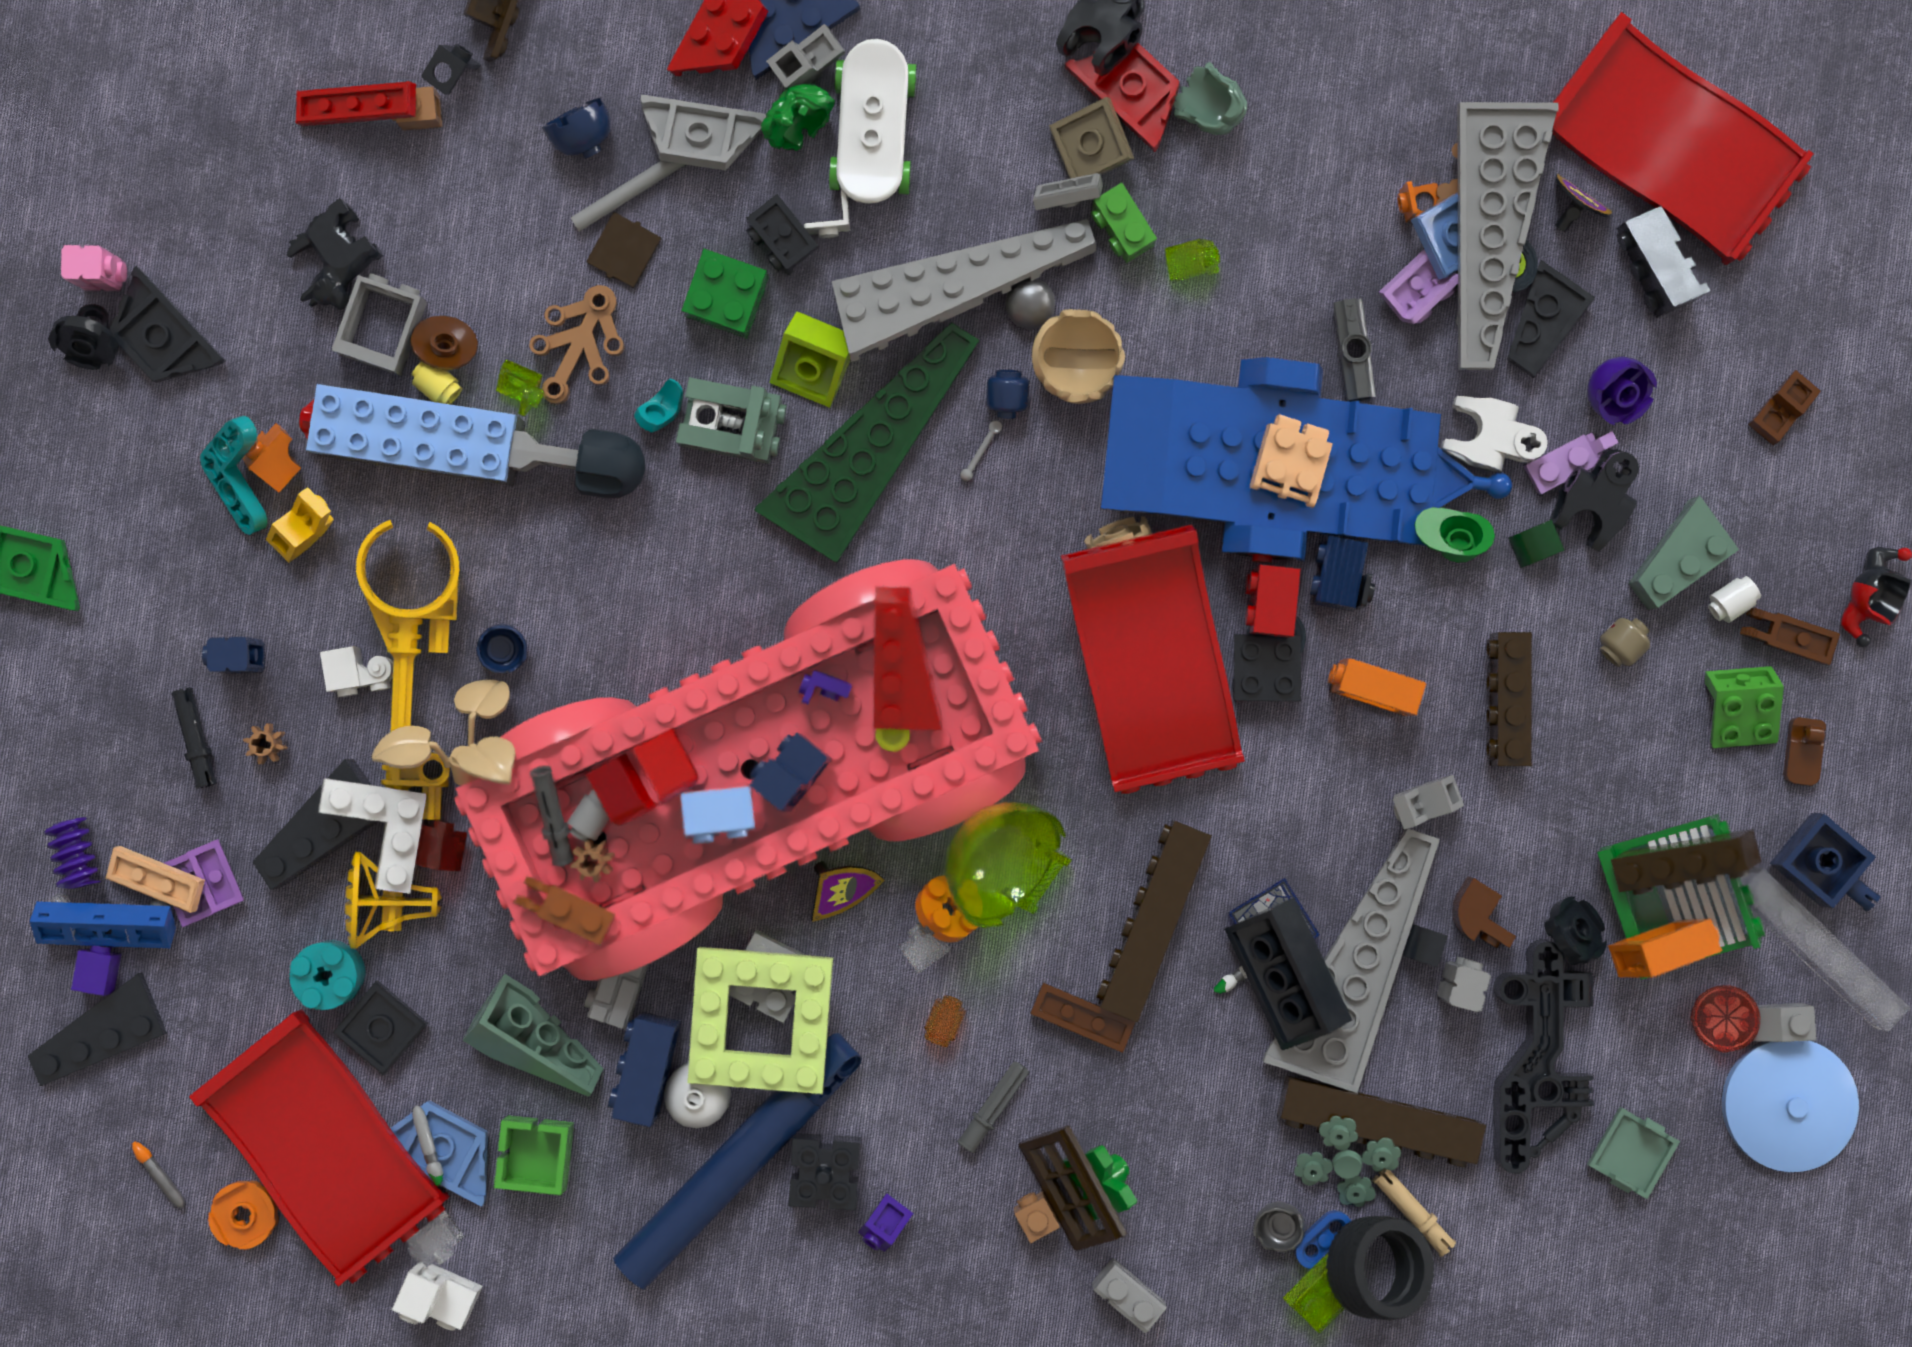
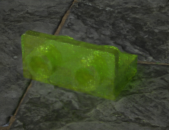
M1327 1254L1283 1297L1288 1305L1302 1316L1317 1333H1321L1345 1309L1338 1303L1329 1286L1326 1272Z

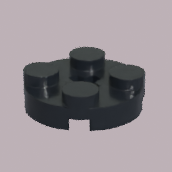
M1573 896L1567 897L1553 905L1550 910L1549 919L1545 921L1544 927L1546 933L1554 939L1556 945L1564 954L1566 961L1571 965H1577L1579 963H1589L1601 957L1606 950L1607 940L1602 942L1601 932L1605 931V926L1596 909L1584 899L1579 902L1576 901Z

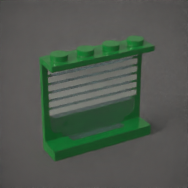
M1715 814L1600 848L1597 853L1626 939L1676 920L1711 919L1719 932V944L1722 952L1711 956L1751 945L1753 949L1760 948L1762 943L1761 937L1766 936L1760 917H1753L1750 905L1755 904L1749 885L1743 886L1740 878L1729 879L1728 874L1716 876V881L1698 885L1696 880L1684 881L1685 885L1679 888L1664 890V886L1660 885L1652 887L1653 891L1633 895L1632 890L1619 892L1611 859L1625 851L1731 833L1727 820L1721 821L1719 814ZM1640 977V980H1643V979H1646V978H1650V977Z

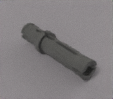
M539 766L531 770L530 777L533 781L544 825L542 835L548 841L552 864L554 866H565L572 863L574 859L568 839V834L570 833L569 825L563 819L552 768L550 766Z

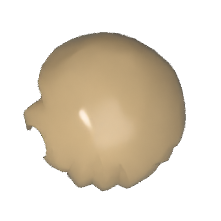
M1062 310L1059 316L1052 317L1045 322L1037 333L1032 347L1033 368L1044 388L1061 400L1074 404L1090 403L1104 398L1107 391L1113 388L1114 375L1120 374L1125 361L1121 337L1115 331L1114 325L1102 318L1098 313L1089 310Z

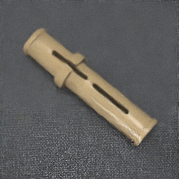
M1384 1168L1380 1171V1176L1376 1175L1372 1181L1376 1183L1403 1215L1422 1232L1423 1236L1438 1252L1440 1257L1450 1251L1448 1247L1453 1248L1456 1242L1436 1222L1438 1218L1433 1213L1429 1214L1390 1170Z

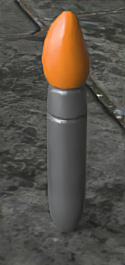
M133 1142L132 1149L138 1162L143 1164L169 1201L178 1208H184L185 1200L183 1195L158 1162L152 1158L149 1149L139 1142Z

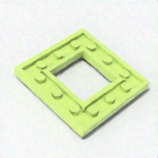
M698 947L687 1083L822 1094L824 1088L833 958ZM730 985L796 990L791 1055L725 1050Z

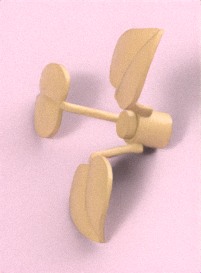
M480 680L466 684L457 691L454 698L456 709L461 713L470 714L468 718V746L456 747L450 757H447L436 742H430L431 734L427 728L405 726L390 732L378 743L372 754L373 762H382L396 768H414L422 765L430 758L432 749L442 759L445 768L451 767L454 782L460 786L478 778L510 784L515 761L513 744L499 737L484 738L477 745L474 744L475 719L477 715L485 719H491L501 714L507 707L510 699L507 683L498 680Z

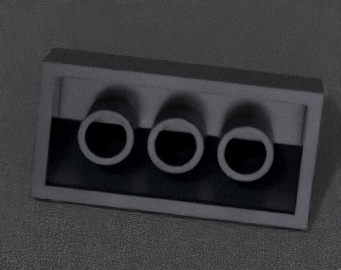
M1294 897L1224 929L1282 1051L1328 1035L1352 1021L1351 1015Z

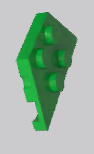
M0 525V594L79 612L80 605L65 540Z

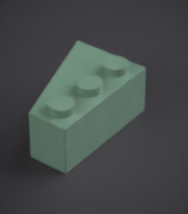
M1701 496L1687 501L1679 516L1669 526L1658 545L1650 552L1628 583L1647 610L1659 608L1739 550Z

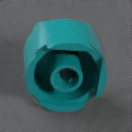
M326 940L304 948L292 960L290 965V985L293 993L305 1007L317 1010L333 1009L354 999L361 989L366 975L365 964L359 952L337 940ZM331 970L333 977L324 979L323 973Z

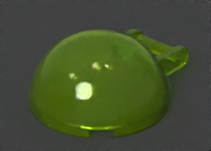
M1003 802L979 810L963 823L949 845L946 855L945 877L951 899L966 920L974 926L991 928L1004 926L1000 919L1013 914L1016 907L1035 914L1039 908L1037 903L1063 866L1068 867L1072 861L1069 856L1058 850L1060 848V835L1066 837L1061 821L1050 812L1032 804Z

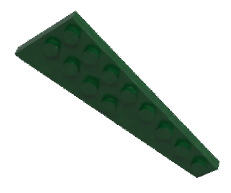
M951 322L918 356L901 369L885 387L881 388L869 402L852 415L820 448L803 461L787 479L782 481L771 494L759 503L754 511L837 564L980 340Z

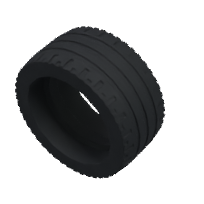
M1366 1216L1346 1223L1334 1236L1327 1254V1279L1334 1297L1347 1311L1363 1318L1396 1320L1410 1316L1420 1309L1432 1289L1434 1261L1429 1243L1422 1232L1413 1224L1395 1217ZM1378 1235L1383 1236L1388 1242L1396 1261L1395 1279L1391 1290L1380 1301L1376 1299L1369 1289L1365 1277V1257L1369 1246Z

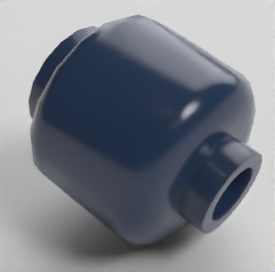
M996 370L995 375L987 379L986 406L992 411H997L998 418H1016L1017 412H1023L1029 406V380L1022 376V371Z

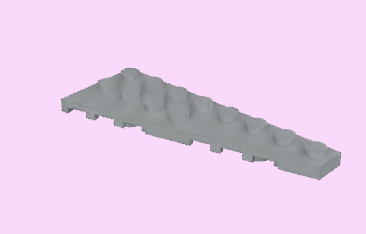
M1460 102L1457 105L1458 370H1492L1495 367L1503 335V326L1508 307L1510 306L1515 278L1520 266L1519 261L1526 242L1535 206V197L1540 177L1543 173L1548 145L1553 133L1552 128L1556 113L1558 112V103Z
M1088 219L832 281L851 362L860 360V354L878 347L879 350L888 347L889 341L904 334H907L908 337L917 334L922 326L930 322L940 321L941 323L983 303V298L998 291H1001L1002 294L1011 291V285L1029 278L1033 281L1041 277L1040 274L1044 270L1053 266H1066L1096 252V242Z
M1405 829L1324 958L1351 1015L1352 1021L1328 1035L1283 1051L1275 1037L1263 1056L1262 1061L1264 1063L1358 1093L1440 839L1411 829Z

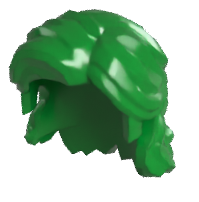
M812 84L795 85L785 89L779 99L772 103L771 109L766 113V117L761 123L764 139H767L769 144L777 149L783 148L785 150H794L795 152L800 150L804 142L802 130H807L808 135L814 139L818 130L829 121L830 112L834 107L835 100L826 90Z

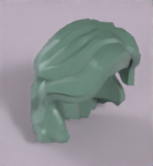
M1211 62L1206 63L1204 67H1194L1191 77L1188 76L1186 79L1189 87L1182 86L1180 88L1181 93L1176 96L1177 101L1174 102L1175 117L1185 119L1192 124H1198V128L1203 132L1213 135L1229 134L1235 126L1242 122L1247 111V100L1236 81H1232L1229 77L1220 74Z

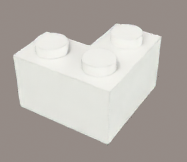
M421 1260L408 1272L392 1310L400 1313L399 1318L411 1324L424 1323L429 1317L437 1319L436 1323L445 1329L455 1330L457 1328L461 1330L467 1323L483 1286L425 1260Z

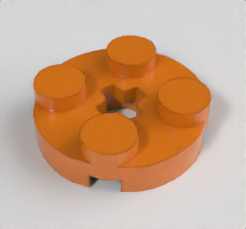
M938 876L924 885L916 897L915 909L919 922L923 927L928 926L934 932L932 936L940 941L949 943L959 942L980 925V904L975 895V887L967 880L961 881L952 876ZM946 903L951 905L954 911L952 915H949V911L943 909L942 905Z
M255 1180L237 1181L221 1189L215 1195L211 1211L208 1215L209 1227L214 1237L226 1246L230 1245L243 1250L253 1248L265 1241L279 1222L276 1203L266 1188ZM238 1206L250 1210L249 1223L246 1224L244 1220L238 1221L235 1215L239 1213Z

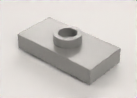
M1095 173L1038 185L1033 198L1035 209L1040 210L1060 205L1068 208L1084 200L1099 198L1103 186L1101 174Z

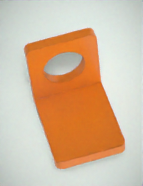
M1408 181L1399 190L1400 193L1397 194L1400 213H1404L1406 223L1411 222V219L1425 212L1417 208L1415 197L1418 194H1429L1433 199V206L1436 205L1439 199L1436 194L1437 183L1413 187L1412 181Z

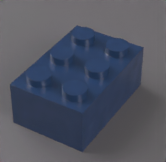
M642 1012L635 1019L633 1018L632 1022H628L624 1036V1042L629 1043L628 1050L624 1052V1055H620L616 1069V1075H620L621 1079L620 1083H617L616 1088L612 1089L608 1108L613 1109L611 1118L651 1127L657 1121L682 1021Z

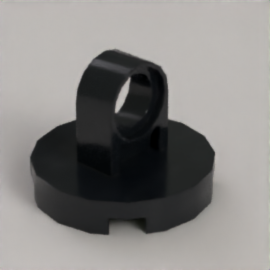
M98 304L84 305L79 309L76 316L71 315L59 318L54 322L48 337L53 351L58 348L65 354L63 360L84 369L98 370L102 364L108 363V366L112 365L119 349L117 338L108 329V312ZM96 316L99 317L102 320V322L99 323L87 317Z

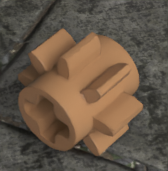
M266 723L264 731L258 726H252L251 729L254 734L250 738H243L244 742L249 743L250 750L247 751L246 756L257 755L258 764H265L267 756L273 762H278L280 760L277 753L280 750L288 749L286 745L282 744L281 740L285 732H273L274 727L271 723ZM261 739L271 742V747L265 749L264 746H261Z
M589 838L585 841V850L578 846L573 850L574 855L578 859L571 864V868L579 870L581 873L580 880H583L586 876L593 877L596 883L601 879L600 871L609 874L613 870L607 863L615 856V853H608L605 848L606 841H603L600 845L593 844L592 839ZM589 855L594 860L598 859L599 863L596 866L594 861L588 862L587 857Z

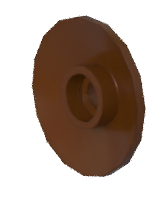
M444 315L429 317L419 322L413 329L410 342L413 353L421 362L441 370L459 369L469 364L475 357L478 346L475 332L468 324L457 318Z

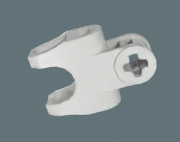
M1457 396L1454 398L1452 408L1473 417L1478 427L1477 435L1474 440L1468 442L1445 439L1441 446V450L1462 460L1470 466L1501 472L1505 458L1520 463H1529L1539 458L1545 452L1548 440L1546 434L1541 429L1515 422L1519 410L1517 405L1494 398ZM1530 438V444L1535 446V448L1527 452L1525 451L1526 445L1521 442Z

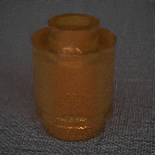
M944 995L943 999L936 998L924 1026L926 1030L924 1038L936 1045L949 1047L950 1042L955 1041L966 1014V1010L961 1007L963 1002L949 995Z

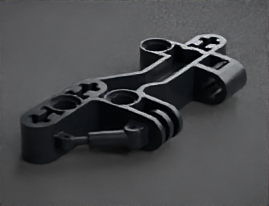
M1542 939L1533 941L1527 948L1526 972L1502 973L1495 979L1493 984L1494 994L1501 1001L1511 1005H1526V1039L1498 1075L1493 1086L1494 1159L1499 1166L1512 1174H1519L1525 1171L1530 1164L1531 1157L1538 1158L1541 1155V1149L1549 1142L1551 1144L1554 1143L1573 1123L1578 1122L1581 1118L1583 1106L1594 1105V1100L1589 1099V1093H1593V1087L1589 1086V1081L1594 1080L1593 1074L1555 1072L1554 1062L1564 1047V1007L1593 1006V972L1563 971V953L1555 943ZM1545 950L1551 953L1550 958H1545L1544 961L1538 958L1539 953H1544ZM1538 969L1542 971H1545V969L1552 971L1551 975L1546 973H1538ZM1515 980L1518 983V992L1513 997L1508 998L1505 995L1504 987L1507 982ZM1550 1081L1552 1085L1551 1093L1547 1097L1541 1098L1538 1094L1540 1084ZM1568 1081V1086H1564L1563 1090V1085L1561 1082ZM1513 1083L1518 1086V1091H1512L1511 1097V1095L1505 1092V1089L1510 1088ZM1564 1092L1568 1093V1098H1563ZM1512 1102L1518 1105L1519 1108L1513 1107ZM1562 1107L1563 1115L1542 1134L1544 1138L1537 1145L1530 1146V1113L1532 1108ZM1510 1115H1517L1519 1119L1517 1128L1507 1131L1505 1129V1120ZM1505 1138L1511 1139L1512 1144L1506 1141ZM1513 1149L1518 1153V1157L1512 1158V1163H1510L1505 1158L1506 1155L1512 1154Z

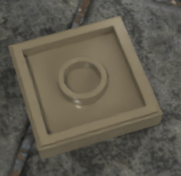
M1105 97L1049 125L1070 179L1095 173L1103 175L1135 159L1109 97Z

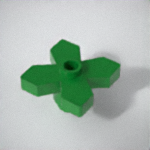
M1103 1145L1091 1148L1085 1153L1114 1210L1120 1213L1134 1206L1137 1203V1199L1129 1186L1125 1184L1130 1173L1126 1161L1117 1154L1109 1155ZM1065 1158L1063 1161L1066 1167H1072L1068 1159ZM1071 1174L1076 1186L1082 1188L1084 1192L1083 1199L1088 1198L1076 1174ZM1088 1205L1094 1219H1099L1093 1206Z

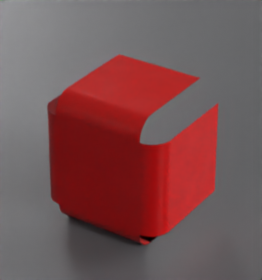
M673 727L633 749L659 797V803L654 802L650 798L626 753L586 774L609 819L614 824L624 825L661 806L698 783V773Z

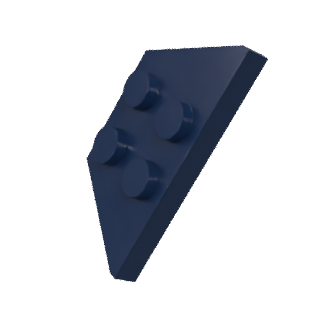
M761 0L769 12L749 47L753 77L757 80L772 70L766 61L792 40L799 44L822 25H827L831 30L860 10L858 2L855 0Z

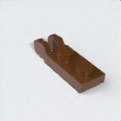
M1754 607L1747 611L1746 615L1752 619L1770 622L1767 633L1752 627H1742L1741 635L1764 642L1763 645L1826 666L1831 664L1840 637L1839 633L1781 613L1773 614Z

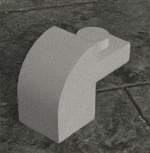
M824 24L801 43L797 44L792 40L766 62L784 87L788 89L795 85L812 83L823 75L821 73L846 52L828 26Z
M1454 775L1407 789L1395 794L1393 798L1395 816L1402 823L1404 830L1415 827L1429 819L1452 813L1464 806Z

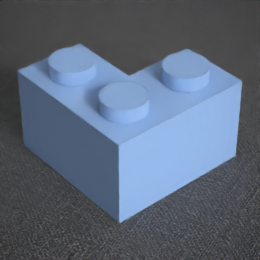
M750 786L681 794L686 839L693 838V844L714 842L713 836H718L720 833H727V839L748 837L747 830H754Z

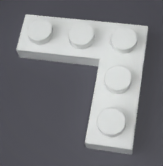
M324 778L318 812L386 822L375 889L410 894L427 794Z

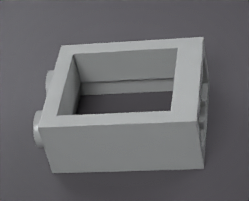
M370 273L369 277L365 278L358 275L332 351L340 356L401 376L412 347L410 342L413 329L421 321L427 301L419 296L420 291L413 287L401 284L400 288L397 289L389 286V280ZM370 291L412 305L394 357L352 343Z

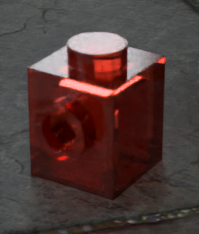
M435 820L434 826L421 825L415 865L434 870L461 872L467 832L454 829L455 823Z

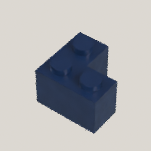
M797 732L794 736L787 735L777 748L780 754L776 759L770 758L767 762L762 760L750 775L753 781L749 786L777 809L784 812H791L833 759L803 734Z

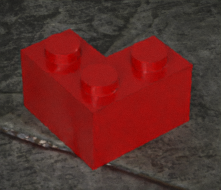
M1259 565L1253 569V572L1247 574L1245 594H1250V602L1253 603V606L1247 605L1245 625L1250 626V634L1288 638L1294 636L1301 569Z

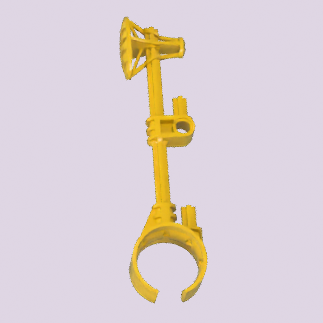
M391 520L378 525L367 535L357 555L356 573L359 585L385 642L387 652L394 659L390 732L401 727L411 726L414 659L418 654H421V649H417V640L422 639V635L418 634V625L423 624V619H430L428 652L448 653L450 620H457L458 554L448 535L431 522H429L426 530L434 534L443 543L449 555L451 570L449 581L442 594L424 607L400 609L390 606L376 596L368 583L365 571L367 554L374 541L380 535L393 529ZM431 752V756L426 762L436 760L441 763L443 770L437 778H429L424 774L423 766L425 763L414 768H396L387 764L382 765V770L386 771V778L381 780V784L386 788L406 791L412 786H422L421 793L427 794L423 819H441L442 787H449L450 768L444 767L442 759L436 752ZM355 852L351 862L354 867L348 871L347 880L352 884L346 887L345 897L350 900L345 903V914L350 917L345 920L346 931L350 933L348 941L351 949L358 948L381 930L401 931L402 921L437 917L441 909L437 902L442 899L437 887L411 885V890L432 893V898H405L401 892L383 890V895L378 896L368 869L370 867L377 873L378 867L363 853ZM360 864L363 865L373 896L359 895ZM359 906H372L360 935L357 936ZM377 906H382L381 923L365 934ZM404 906H431V912L402 915Z

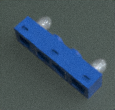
M58 893L51 898L50 902L37 901L29 921L36 944L170 949L176 931L170 904L155 898L151 901L150 905L71 903L70 898L66 894Z

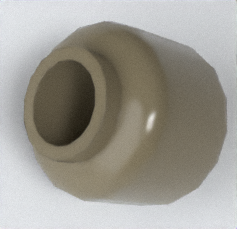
M1619 618L1601 635L1600 642L1602 647L1600 651L1617 667L1621 665L1632 666L1649 650L1650 640L1646 635L1650 631L1637 618L1633 621Z

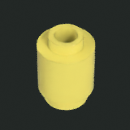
M420 362L412 372L414 377L412 385L432 402L451 405L462 391V387L458 385V380L447 370L432 368Z

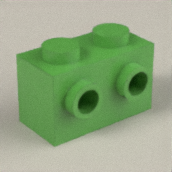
M1122 182L1093 200L1091 215L1100 229L1105 228L1111 239L1108 242L1117 257L1122 256L1125 262L1128 263L1155 246L1157 237Z

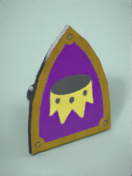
M1559 174L1556 175L1555 180L1557 184L1573 199L1555 224L1561 231L1566 232L1573 221L1580 217L1583 208L1603 217H1609L1612 214V211Z
M824 861L818 862L814 866L818 880L811 921L829 918L852 908L871 895L885 881L884 878L874 870L862 866H843L829 869Z

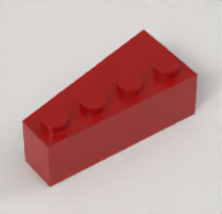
M875 586L873 729L942 730V712L928 664L927 653L922 640L910 587Z

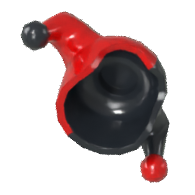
M1876 547L1867 552L1864 572L1853 582L1851 601L1844 610L1840 620L1842 628L1856 639L1857 646L1864 648L1871 642L1870 636L1863 634L1859 626L1862 621L1871 619L1891 626L1902 609L1912 580L1889 570L1887 561L1896 558L1901 561L1910 560L1912 557L1910 549L1901 548L1897 550Z

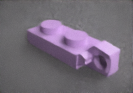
M1613 431L1598 439H1595L1591 432L1586 436L1582 435L1523 467L1538 495H1541L1566 482L1569 475L1578 466L1586 470L1594 467L1599 457L1603 454L1602 451L1617 444L1618 441Z

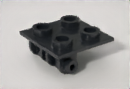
M1234 634V679L1232 680L1234 701L1301 702V635H1294L1288 638L1269 635Z

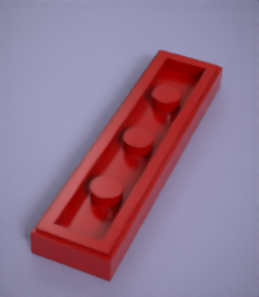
M411 81L296 91V124L300 126L416 117V84Z

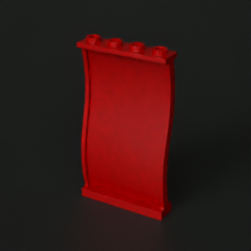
M1621 12L1552 102L1558 103V112L1555 116L1552 134L1583 160L1620 186L1655 208L1662 206L1668 217L1683 226L1723 259L1721 262L1724 265H1728L1736 259L1740 262L1753 245L1749 241L1754 234L1760 235L1772 221L1768 215L1774 207L1781 208L1790 197L1791 192L1788 188L1794 180L1799 183L1808 173L1811 166L1807 163L1814 153L1810 150H1803L1760 114L1672 58L1631 24L1632 19Z
M1192 525L1060 555L1106 755L1110 782L1114 792L1120 791L1122 794H1130L1140 790V786L1152 783L1153 786H1164L1170 784L1173 778L1182 776L1188 779L1203 776L1207 770L1215 768L1219 771L1231 770L1237 767V763L1245 762L1208 599L1198 548V537L1196 529Z
M301 1009L289 1015L192 1093L189 1098L196 1107L201 1106L237 1147L299 1237L335 1277V1284L340 1286L348 1279L352 1285L368 1272L364 1267L368 1262L374 1259L378 1264L394 1251L390 1247L393 1242L400 1238L404 1243L419 1231L416 1224L426 1217L430 1222L445 1210L442 1203L450 1196L447 1192L443 1193L407 1152L359 1082L329 1044L309 1023V1017Z

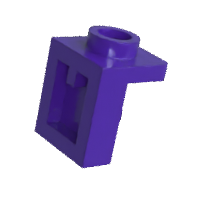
M815 669L812 676L805 674L798 693L804 695L802 703L808 705L817 686L822 688L821 695L839 701L841 696L848 698L853 684Z
M886 1193L865 1224L861 1226L858 1233L863 1236L862 1240L867 1246L878 1251L880 1249L885 1252L892 1246L913 1215V1212Z

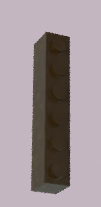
M1175 820L1171 821L1170 826L1164 824L1157 841L1162 844L1158 856H1151L1145 874L1150 875L1146 887L1139 886L1133 901V905L1138 906L1133 919L1127 917L1120 935L1125 937L1122 947L1121 949L1115 948L1111 955L1108 967L1113 969L1108 981L1102 979L1098 988L1096 998L1101 999L1099 1002L1100 1008L1138 1023L1212 835Z
M1288 1075L1285 1076L1277 1115L1285 1119L1284 1125L1303 1129L1304 1124L1316 1126V1132L1320 1133V1125L1324 1122H1330V1118L1333 1116H1339L1341 1119L1351 1118L1356 1122L1355 1131L1358 1133V1139L1355 1142L1368 1144L1370 1139L1378 1141L1381 1138H1389L1393 1141L1394 1147H1398L1400 1150H1402V1147L1415 1150V1156L1434 1160L1435 1155L1447 1157V1163L1464 1168L1467 1167V1162L1478 1164L1486 1125L1479 1120L1365 1093H1355L1343 1088Z

